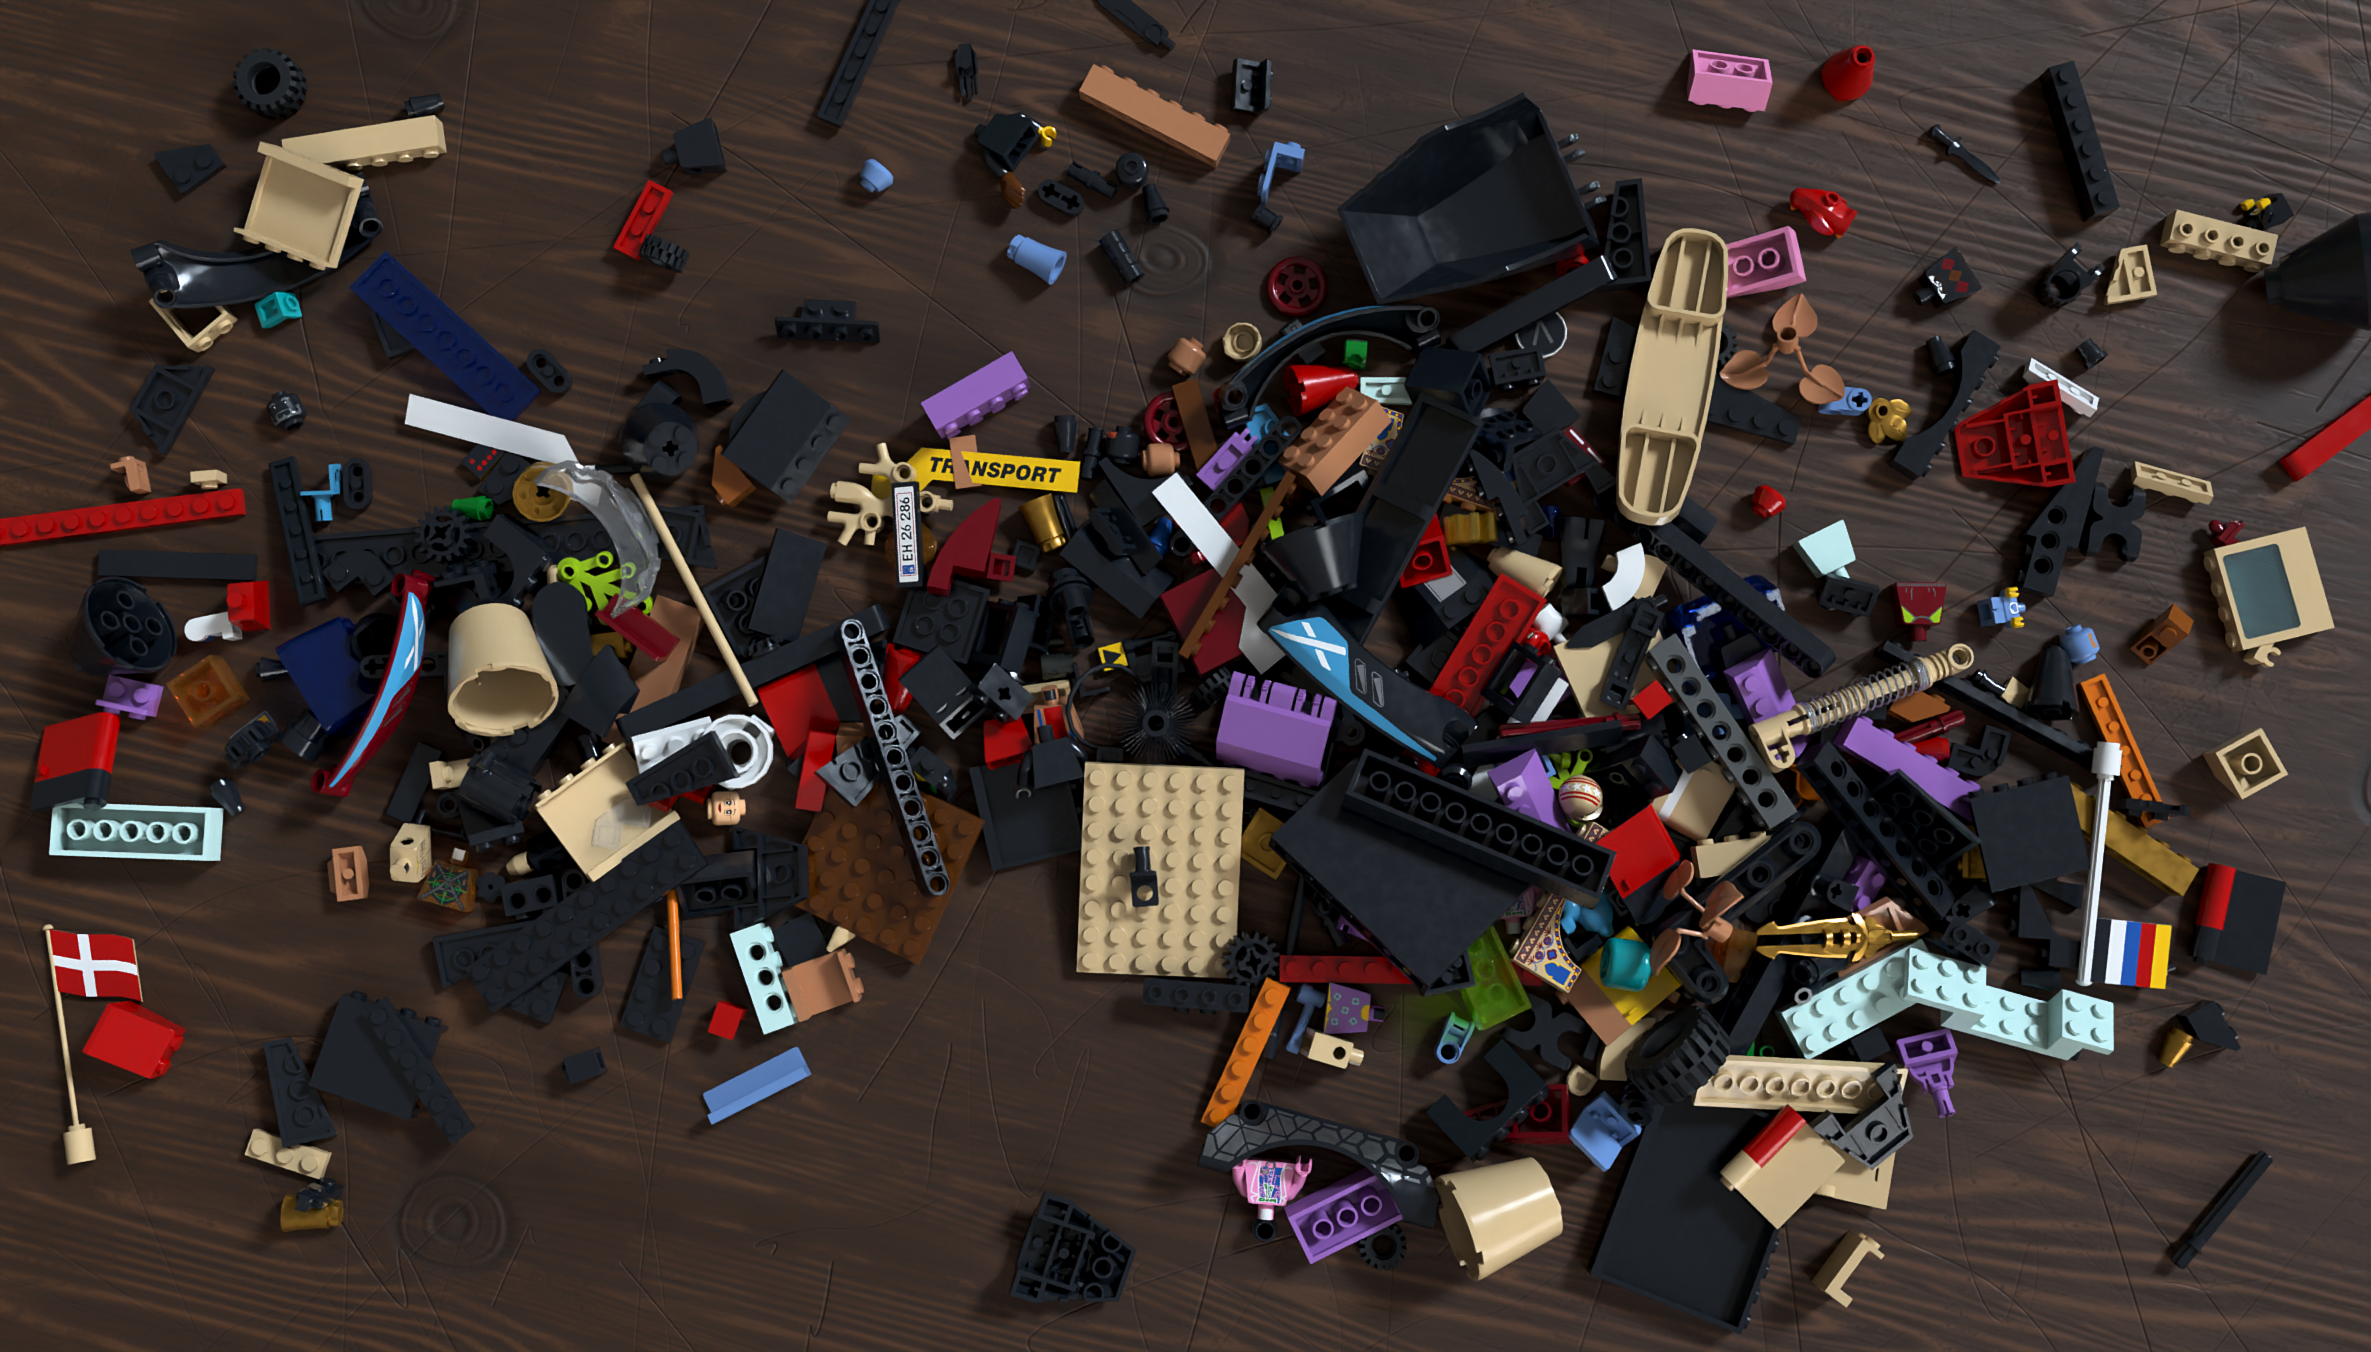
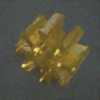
M1493 513L1453 514L1452 517L1443 518L1445 544L1471 546L1474 543L1484 545L1489 544V542L1498 541L1496 515H1493Z

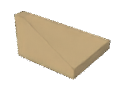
M2012 676L2005 684L2006 689L1998 699L2005 704H2013L2021 710L2025 704L2029 689Z
M836 927L826 948L827 951L834 952L856 935L845 928Z

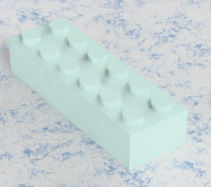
M78 803L52 808L49 855L220 861L224 808L107 804L105 807L100 808V810L90 811L84 809Z
M1923 940L1909 941L1854 971L1826 983L1806 1004H1798L1794 1000L1775 1010L1774 1012L1800 1059H1811L1917 1003L1903 999L1905 951L1912 947L1929 952Z

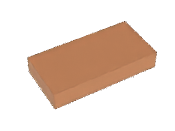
M969 435L949 438L956 490L982 487V484L972 483L961 451L978 453L976 436Z

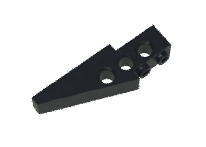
M2094 446L2084 451L2073 465L2076 483L2057 486L2019 534L2018 538L2028 540V542L2022 547L2021 557H2023V561L2014 576V582H2017L2015 586L2018 588L2017 591L2044 599L2054 596L2065 553L2078 549L2104 449ZM2049 512H2052L2055 515V524L2049 521ZM2042 536L2046 537L2049 541L2048 549L2043 547L2041 543ZM2035 561L2040 562L2042 565L2041 573L2035 570Z

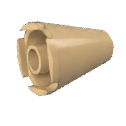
M1501 546L1499 549L1494 548L1487 558V561L1490 562L1488 568L1497 577L1502 572L1542 597H1545L1548 592L1552 591L1562 571V568L1557 564L1505 546Z

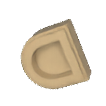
M1575 1063L1566 1076L1565 1084L1568 1085V1090L1571 1093L1582 1096L1590 1092L1598 1079Z

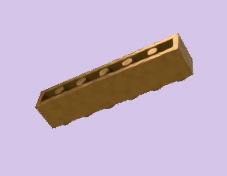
M2070 781L2083 838L2092 843L2097 797L2088 796L2082 792L2083 788L2080 785ZM2108 809L2104 852L2170 896H2184L2199 870L2191 864L2192 860L2183 854H2175L2169 850L2170 846L2166 842L2159 839L2154 840L2148 836V831L2145 828L2127 822V817L2122 813Z

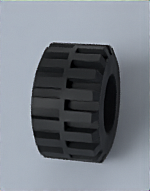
M262 48V52L254 49L252 50V55L249 56L246 53L243 56L245 60L242 63L238 61L236 66L239 69L238 71H233V77L236 81H233L232 84L233 88L237 90L235 94L242 103L257 115L264 116L270 120H273V117L280 120L283 119L284 114L290 117L293 115L292 110H299L301 108L299 105L300 101L305 102L306 99L303 92L308 91V86L304 83L307 79L302 73L301 68L284 53L282 54L276 49L271 51L269 48ZM279 73L280 82L278 87L273 92L262 95L261 85L264 79L269 75Z

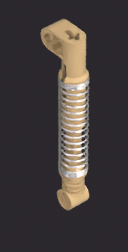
M1955 644L1950 648L1924 658L1915 657L1908 659L1906 664L1900 662L1899 668L1893 665L1891 670L1885 668L1883 673L1878 671L1876 676L1870 674L1868 679L1862 677L1861 682L1855 680L1853 685L1847 683L1846 688L1840 686L1838 691L1832 689L1831 694L1824 692L1823 697L1817 695L1815 700L1809 698L1808 703L1806 701L1796 703L1788 711L1750 725L1748 731L1753 746L1770 772H1781L1795 761V752L1789 740L1790 738L1800 734L1804 736L1814 734L1822 728H1828L1829 725H1836L1837 721L1843 722L1845 719H1851L1852 716H1858L1860 713L1863 714L1868 710H1874L1875 707L1879 708L1883 704L1887 705L1891 701L1895 702L1898 698L1903 699L1906 695L1911 696L1913 692L1919 693V691L1931 687L1933 682L1958 674L1970 667L1974 660L1973 652L1965 644ZM1953 654L1959 658V664L1954 662ZM1901 665L1905 666V671L1903 672L1901 671ZM1894 668H1896V669L1899 671L1898 674H1895V675H1894V673H1893V669H1894ZM1886 671H1889L1892 676L1886 677ZM1878 674H1881L1884 679L1879 681ZM1871 677H1874L1877 682L1871 684ZM1863 680H1866L1869 685L1864 686ZM1899 690L1904 694L1903 696H1899ZM1884 696L1888 699L1887 702H1884ZM1877 700L1881 702L1880 705H1876ZM1869 702L1873 705L1872 708H1868ZM1826 708L1827 712L1822 713L1821 710ZM1795 720L1798 721V723H1796V724H1794V725H1791V726L1788 725L1789 722H1792V721H1795ZM1778 743L1780 748L1772 751L1768 750V746ZM1780 755L1781 759L1776 760L1775 756Z

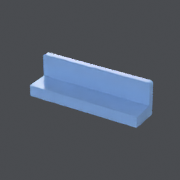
M794 1047L705 1092L703 1097L711 1111L707 1115L711 1124L811 1075L800 1049Z

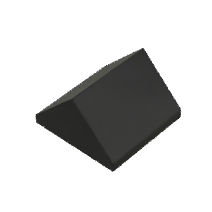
M1686 495L1679 514L1671 523L1701 545L1710 534L1718 519Z

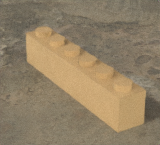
M435 115L282 139V147L284 149L339 170H360L365 165L385 166L391 161L410 162L416 157L435 158L441 153H447L443 123Z

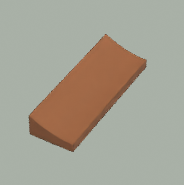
M657 595L649 616L678 637L680 642L666 661H655L637 647L628 671L630 678L635 681L640 692L630 713L678 692L705 623L698 609ZM618 714L616 719L626 714ZM614 721L608 736L602 737L601 741L608 744L615 742L619 746L624 741ZM632 742L627 743L624 746L626 750L634 753Z

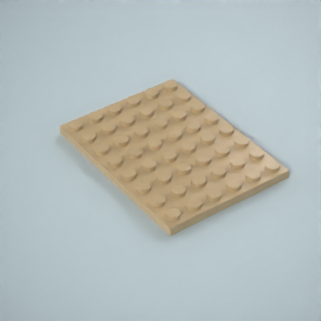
M1085 762L1077 972L1229 978L1226 975L1228 970L1222 966V963L1227 961L1223 958L1222 953L1229 952L1226 943L1233 945L1235 941L1232 936H1237L1244 768ZM1134 847H1150L1151 870L1157 873L1158 906L1133 907L1129 873L1135 871ZM1141 886L1137 891V896L1142 901L1149 900L1153 895V891L1149 886Z

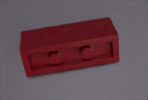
M615 593L604 610H597L594 614L655 661H666L680 642L678 637L619 593Z

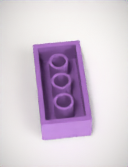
M1011 351L921 402V405L941 439L945 437L949 439L958 435L961 432L960 428L967 424L973 426L983 420L982 416L988 412L996 413L1006 406L1005 403L1014 398L1016 401L1028 394L1027 390L1031 389L1025 372Z

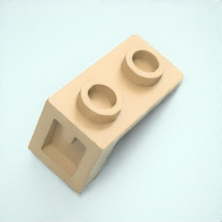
M472 758L451 762L436 761L429 763L433 789L444 790L460 787L469 769L467 764Z

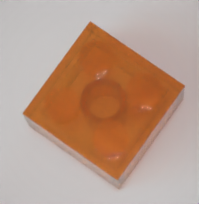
M210 654L166 683L195 728L208 729L250 701L249 696L225 659Z

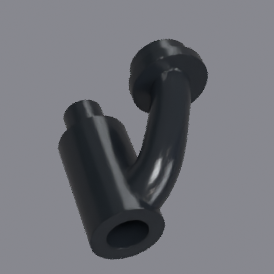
M1790 975L1784 987L1798 1004H1806L1825 985L1827 976L1814 984L1802 986L1800 983L1795 982Z

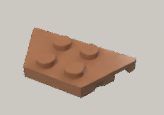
M1887 896L1854 913L1859 914L1862 919L1864 916L1873 917L1878 925L1890 931L1916 930L1918 937L1930 931L1922 921ZM1851 915L1845 917L1849 924L1853 925ZM1838 933L1837 938L1839 942L1842 941V936L1840 933ZM1893 941L1878 949L1873 957L1864 958L1862 956L1860 960L1854 962L1851 961L1852 951H1850L1847 967L1835 973L1840 978L1909 941Z

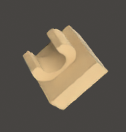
M2274 643L2248 649L2242 660L2250 665L2261 664L2263 667H2273L2274 663L2270 662L2267 658L2268 653L2278 656L2281 652L2278 648L2272 647Z

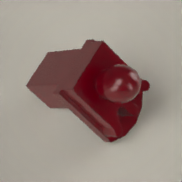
M2212 520L2208 526L2209 530L2212 533L2214 532L2215 535L2210 541L2216 548L2240 543L2234 536L2245 526V523L2243 521L2231 520L2222 526L2221 522ZM2249 550L2227 556L2233 561H2238Z

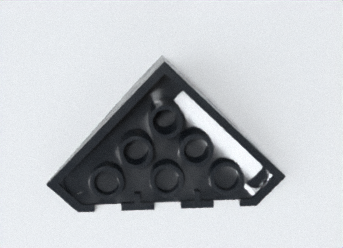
M769 552L699 586L739 665L751 660L750 656L745 658L743 653L746 647L771 637L770 635L746 628Z

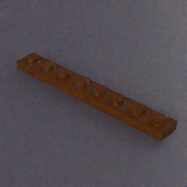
M1289 471L1285 473L1178 652V655L1188 660L1190 655L1195 658L1203 645L1199 642L1203 633L1209 635L1216 623L1212 618L1217 610L1221 612L1224 610L1230 599L1226 596L1231 587L1237 588L1243 578L1240 571L1244 565L1250 566L1257 554L1253 551L1258 542L1263 544L1271 530L1267 529L1271 519L1277 521L1284 507L1280 506L1285 497L1290 499L1297 487L1294 483L1296 476Z

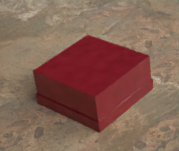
M1215 568L1160 595L1159 599L1182 644L1186 641L1223 579ZM1231 588L1226 595L1230 599L1222 612L1217 610L1212 618L1216 623L1209 635L1203 633L1199 642L1203 645L1195 658L1191 655L1189 657L1200 679L1246 657L1239 648L1246 606Z

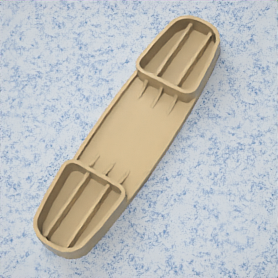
M1683 228L1673 232L1666 239L1656 265L1635 341L1619 437L1616 504L1620 512L1627 519L1641 524L1664 525L1671 522L1679 514L1701 449V441L1716 374L1728 283V249L1724 241L1717 234L1706 230Z

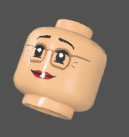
M716 791L712 794L711 798H707V819H712L713 824L717 826L736 825L740 821V815H745V800H740L739 794L736 791Z

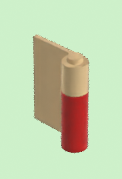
M1786 1104L1720 1171L1723 1175L1720 1181L1730 1191L1736 1188L1778 1230L1845 1160L1818 1133L1810 1128L1807 1122L1789 1104Z

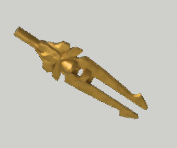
M1854 913L1851 914L1853 925H1850L1846 918L1823 919L1786 926H1777L1772 921L1757 929L1755 934L1822 933L1824 935V943L1756 946L1755 950L1772 959H1775L1779 953L1846 958L1849 952L1852 951L1851 961L1854 962L1860 960L1862 956L1864 958L1873 957L1878 949L1893 941H1916L1918 933L1916 930L1890 931L1878 925L1873 917L1864 916L1862 919L1859 914ZM1836 933L1841 934V943H1837L1835 938Z

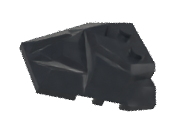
M1044 1191L1037 1208L1032 1213L1019 1250L1009 1295L1033 1303H1043V1301L1066 1303L1069 1300L1118 1302L1137 1250L1071 1199Z

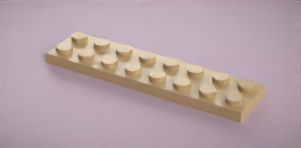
M1729 1055L1726 1057L1725 1064L1718 1069L1719 1072L1712 1076L1705 1086H1701L1697 1089V1092L1692 1094L1691 1102L1694 1106L1781 1110L1786 1104H1789L1795 1111L1824 1112L1828 1110L1831 1113L1861 1114L1884 1095L1871 1074L1885 1063ZM1895 1064L1898 1070L1896 1073L1897 1080L1901 1084L1903 1091L1908 1068H1904L1902 1064Z

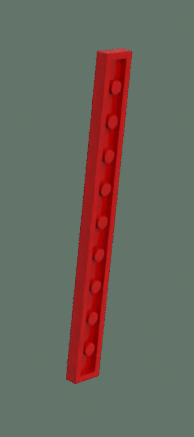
M237 488L0 519V547L246 515L244 490Z
M1279 955V982L1413 984L1385 956ZM1470 958L1476 985L1543 986L1542 979L1508 958Z

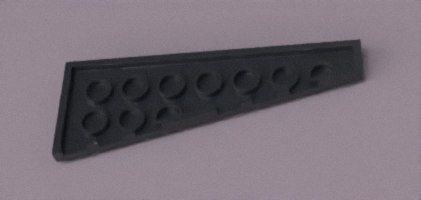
M1615 317L1610 322L1592 392L1624 400L1638 329ZM1716 372L1707 423L1789 445L1795 444L1801 418L1750 390L1730 386Z

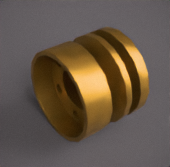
M548 461L536 462L528 466L515 481L512 492L514 504L519 512L530 520L538 522L551 521L560 516L571 501L573 494L572 479L567 471L556 463ZM548 485L550 487L548 493L544 492L541 494L539 492L541 486Z

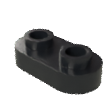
M536 349L528 355V369L548 390L554 394L562 395L571 389L573 384L572 376L549 352L544 349ZM546 360V365L543 368H539V362ZM559 378L564 380L561 386L556 385V381Z
M352 458L343 466V498L348 507L357 511L367 509L373 501L372 468L368 462L360 458ZM362 468V474L357 477V469ZM359 494H363V500L361 502H357V496Z

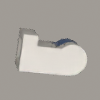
M228 612L191 619L186 623L184 629L188 639L201 643H207L218 636H223V639L231 641L243 639L241 629L229 622Z

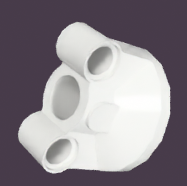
M727 715L715 720L705 729L703 735L710 731H716L740 775L739 778L718 784L724 786L729 791H733L735 788H744L755 784L767 773L773 760V743L771 738L775 733V729L756 715L751 717ZM739 742H747L752 749L751 757L745 764L740 765L733 760L731 755L732 749Z

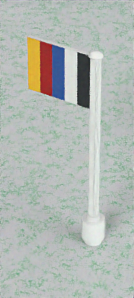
M2097 741V748H2094L2091 773H2097L2098 788L2078 979L2075 981L2080 986H2089L2092 982L2165 989L2172 926L2097 918L2110 786L2114 775L2120 776L2122 757L2119 743Z

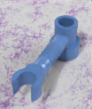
M1301 982L1295 996V1001L1304 1004V1007L1286 1046L1287 1051L1295 1054L1300 1049L1303 1035L1315 1006L1321 1008L1326 998V993L1314 989L1313 985L1306 982Z

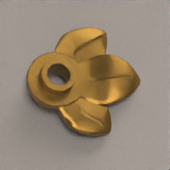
M1876 398L1872 400L1871 405L1866 410V415L1870 420L1867 428L1870 439L1876 445L1880 444L1885 436L1896 441L1905 440L1907 425L1904 419L1912 414L1910 406L1899 399L1888 401L1884 398ZM1880 407H1882V415L1878 412Z

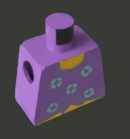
M1328 983L1323 1033L1367 1032L1368 1020L1384 1021L1385 1006L1370 1005V993L1337 983Z

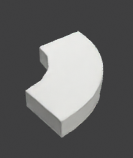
M1641 543L1615 553L1617 561L1615 574L1610 582L1601 587L1611 612L1629 601L1641 584L1645 570V557Z

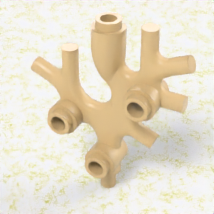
M886 443L876 445L879 457L878 463L859 464V473L880 475L886 477L890 483L911 482L917 479V471L912 465L906 462L895 464L891 461ZM909 470V476L903 478V473ZM844 481L832 483L830 490L831 498H834L837 502L858 504L861 508L858 514L828 512L827 520L829 522L844 524V530L837 541L847 546L854 532L861 528L865 531L864 544L874 546L875 534L882 531L885 526L883 517L890 516L893 518L892 491L887 498L878 499L860 484ZM928 491L920 492V508L923 513L932 514L939 512L940 509L952 511L953 500L941 499L940 495H934ZM931 499V505L925 507V502ZM876 518L877 524L872 527L871 521Z

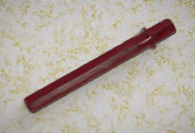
M1956 709L1941 716L1939 714L1935 715L1933 719L1894 733V739L1899 742L1906 741L1912 744L1938 733L1945 734L1948 729L1964 724L1965 715L1961 709ZM1847 752L1840 754L1850 767L1862 763V761Z
M1613 713L1612 716L1530 722L1528 726L1521 722L1507 723L1498 726L1499 739L1618 719L1621 721L1622 730H1635L1640 728L1641 720L1639 714L1618 715V713Z

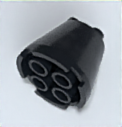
M653 402L637 408L621 429L620 449L624 460L632 470L650 480L667 481L681 476L690 469L699 453L700 436L695 422L684 410L670 403Z

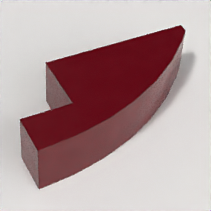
M995 497L975 510L948 538L932 567L927 583L928 593L949 597L954 573L985 579L1002 508L1001 498Z

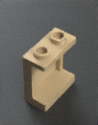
M1848 1231L1811 1282L1847 1308L1853 1299L1840 1288L1867 1252L1880 1259L1884 1257V1254L1878 1250L1880 1245L1861 1232L1856 1235Z

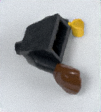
M1024 112L1009 115L996 114L987 126L979 124L975 128L974 134L981 148L980 155L985 165L1000 179V189L1004 198L1013 209H1018L1023 204L1026 190L1011 172H1014L1040 135L1041 143L1044 146H1052L1053 141L1047 136L1055 139L1056 130L1051 126L1041 127L1040 122Z

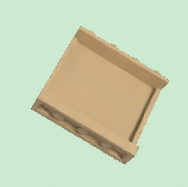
M260 142L257 152L265 154L266 158L244 229L235 227L234 231L244 235L243 240L254 244H259V241L265 243V248L277 253H281V250L288 252L287 257L300 262H303V259L310 261L309 266L323 271H325L326 267L337 268L364 179L277 145Z
M1659 630L1655 638H1652L1647 652L1664 641ZM1624 632L1594 647L1570 649L1566 646L1569 641L1567 640L1550 649L1549 654L1552 659H1557L1583 718L1612 716L1613 713L1627 715L1640 712L1635 704L1629 706L1627 703L1625 710L1621 711L1599 701L1607 673ZM1646 655L1633 683L1634 689L1630 698L1649 682L1657 680L1660 683L1662 681L1658 672L1653 673L1645 661L1647 659ZM1668 661L1666 665L1668 671L1678 673L1674 662ZM1682 684L1683 693L1687 691L1684 684ZM1670 694L1669 696L1672 698L1673 701L1668 705L1677 702L1673 694Z
M615 742L602 750L604 754L602 758L597 761L591 758L580 766L583 770L575 777L571 773L558 782L561 787L554 792L547 789L536 797L538 803L533 806L591 882L599 879L622 862V859L681 819L675 810L672 811L671 808L665 813L647 804L637 806L625 783L639 775L638 767L635 760L624 747L626 745L624 742L619 746Z

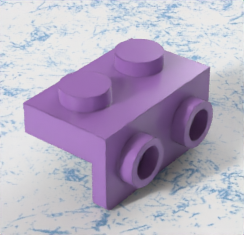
M1856 854L1843 878L1844 881L1860 887L1850 911L1851 914L1869 906L1887 879L1873 861Z

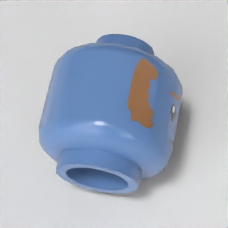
M2077 624L2065 629L2066 634L2059 639V643L2064 650L2069 652L2071 662L2079 665L2096 658L2095 654L2099 651L2100 647L2091 628H2081V625Z

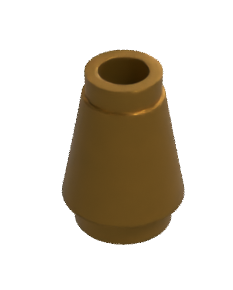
M2173 1027L2171 1032H2167L2158 1061L2174 1068L2175 1064L2193 1046L2191 1042L2194 1037Z

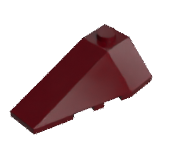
M1549 1084L1550 1090L1547 1092L1549 1095L1546 1100L1540 1105L1535 1104L1529 1109L1528 1117L1520 1124L1515 1123L1509 1129V1135L1501 1142L1543 1145L1573 1144L1572 1140L1568 1137V1132L1572 1127L1568 1085ZM1508 1098L1495 1103H1488L1463 1113L1473 1120H1491L1505 1109Z

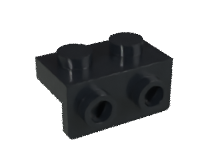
M1241 58L1233 60L1230 111L1259 116L1269 110L1272 104V95L1270 94L1271 81L1273 79L1272 60L1265 59L1262 62Z

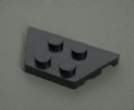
M154 365L129 410L135 419L140 421L142 429L147 436L151 437L158 447L159 453L165 456L168 455L216 369L208 365H203V367Z
M656 505L686 564L717 570L718 565L704 514ZM646 510L643 513L642 519L637 521L632 527V532L626 540L618 545L617 551L673 562Z

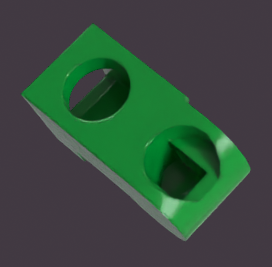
M1346 339L1343 342L1341 366H1349L1352 370H1365L1367 340Z

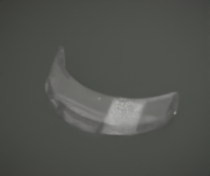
M566 460L544 469L533 481L537 486L560 491L583 504L599 519L612 538L619 556L622 573L619 598L610 614L614 619L645 601L651 594L661 564V559L658 558V535L651 518L646 514L644 505L629 488L624 489L612 479L613 476L603 470L597 471L579 465L577 461Z

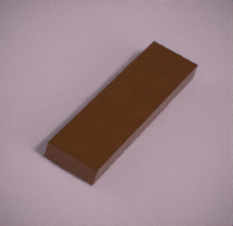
M1197 378L1172 385L1171 390L1195 470L1198 473L1217 453L1218 449ZM1199 480L1200 486L1205 485L1203 482Z

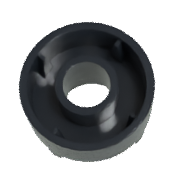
M305 708L298 718L295 717L292 722H288L277 738L299 756L311 762H316L326 749L325 744L327 742L325 741L333 731L334 726L319 714Z

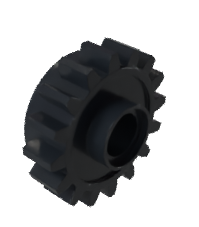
M258 720L248 724L238 731L226 744L225 751L227 754L224 755L225 761L233 769L239 770L242 766L245 768L250 762L255 763L269 753L272 748L271 745L278 741L279 729L272 722L268 721L263 723V721Z

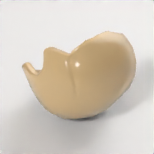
M1249 323L1234 324L1228 328L1222 339L1225 354L1237 362H1247L1258 355L1262 346L1260 332Z

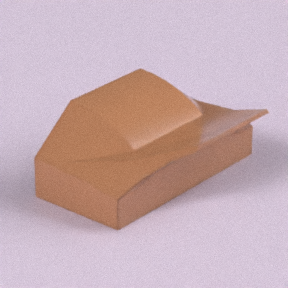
M362 846L332 849L333 858L327 863L330 891L337 895V902L367 898L369 877L367 859Z

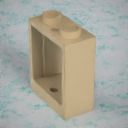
M153 298L149 301L185 345L198 353L211 347L213 340L220 334L230 331L233 323L238 320L226 305L215 306L221 315L198 335L193 337L171 311L174 308H160L155 305Z

